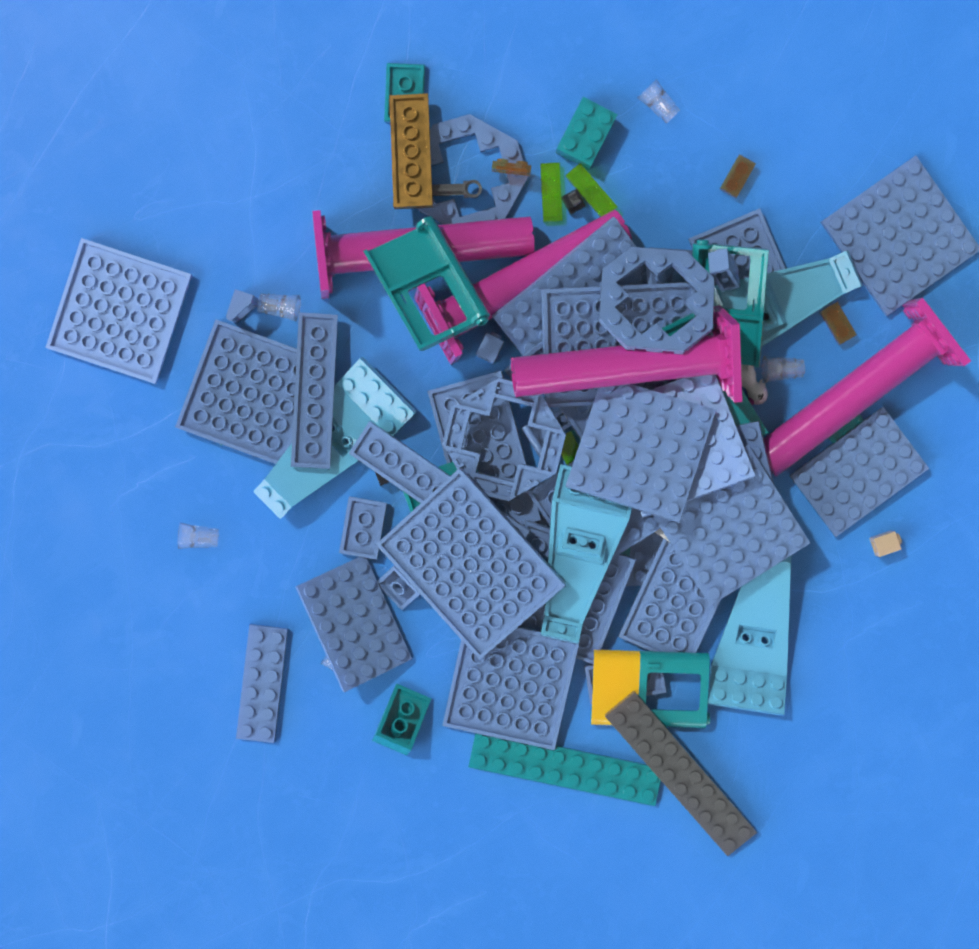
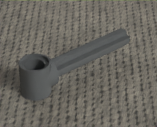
M477 180L463 181V184H432L433 196L464 195V198H477L482 193V186ZM477 184L479 186L478 193L470 194L468 192L469 185Z

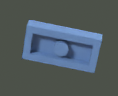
M235 289L226 318L233 323H238L257 306L259 299L254 295Z
M527 424L521 429L540 458L546 431L528 426Z

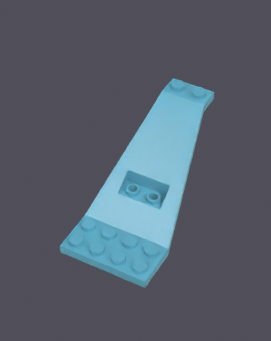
M848 250L828 259L767 273L764 314L767 313L769 319H763L761 347L843 294L863 286ZM749 277L740 279V288L721 292L718 285H715L713 306L720 305L724 308L745 310L747 308Z
M361 357L334 386L332 425L335 426V430L332 428L330 469L291 467V443L267 477L253 492L281 519L295 504L359 461L351 456L349 452L369 421H372L394 436L417 411L364 357Z
M560 464L551 505L548 564L566 585L545 603L544 620L540 635L578 644L582 624L627 526L632 508L566 488L572 467ZM575 539L576 544H571L569 540ZM590 543H593L595 545L594 549H591L589 547Z
M791 556L740 587L710 666L708 705L784 715L788 663ZM742 636H747L748 641L743 640ZM761 639H766L767 644L762 643Z

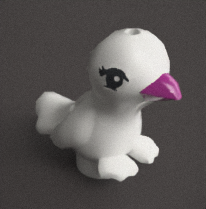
M741 364L742 387L747 391L749 402L751 405L763 404L768 397L765 383H762V379L759 383L756 381L754 366Z

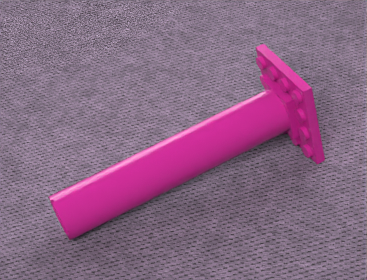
M320 210L312 211L321 299H328L329 294L332 293V277L335 274L374 270L363 252L364 250H372L415 230L416 227L331 235V232L326 233L325 215L321 216ZM531 217L438 225L459 262L527 256L534 252L535 245Z
M612 210L473 284L490 314L488 320L492 319V315L535 282L612 217L618 220L632 240L627 225H624L625 221L619 212ZM424 283L417 287L414 299L434 335L440 334L467 320L453 295L443 301L435 302V294L430 286L426 287ZM475 327L439 343L450 365L458 362L463 354L462 350L464 348L457 337Z
M923 298L909 300L902 305L905 316L908 319L912 318L914 321L908 330L763 438L770 469L776 477L936 356L942 364H947L948 366H966L971 362Z
M718 305L713 306V330L710 332V335L705 336L684 354H674V352L663 351L662 353L648 352L646 349L626 350L622 345L512 357L511 371L513 373L511 375L515 397L716 374L719 385L726 392L727 396L734 403L742 402L740 324L724 308Z

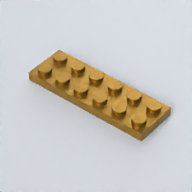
M428 93L389 95L394 210L433 208Z

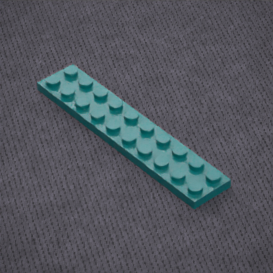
M475 733L468 767L652 806L656 805L661 781L647 764L557 745L555 750L477 733Z

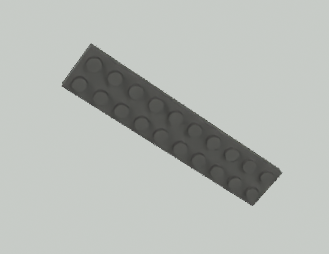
M632 691L605 714L607 720L727 856L757 833L755 828L635 691Z

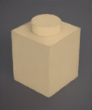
M890 530L869 538L875 556L881 557L901 550L900 544H902V540L895 531Z

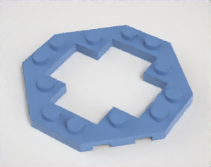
M471 114L432 125L430 129L431 167L444 163L439 144L475 134L480 152L499 147L509 183L491 188L496 207L459 217L454 199L435 204L433 197V208H417L419 212L432 216L434 220L441 224L505 219L528 179L518 141Z
M631 247L603 268L599 322L626 350L646 349L648 352L662 353L663 351L674 352V354H684L712 332L714 277L687 251ZM643 264L657 277L670 267H673L697 291L685 300V305L696 317L672 336H669L657 323L641 334L617 310L619 306L629 299V295L618 283Z
M499 377L451 406L442 445L450 455L457 470L461 467L487 496L510 501L557 473L566 434L542 394L515 397L512 380ZM494 397L532 406L528 426L547 430L538 467L518 463L514 481L476 472L481 453L462 449L470 413L475 412L490 416Z

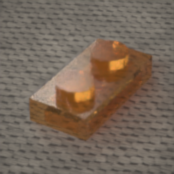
M739 154L719 189L737 198L756 163Z
M497 159V161L492 163V172L530 176L531 165H528V162L516 161L515 164L508 163L509 160Z
M838 302L820 311L822 318L838 345L857 335Z

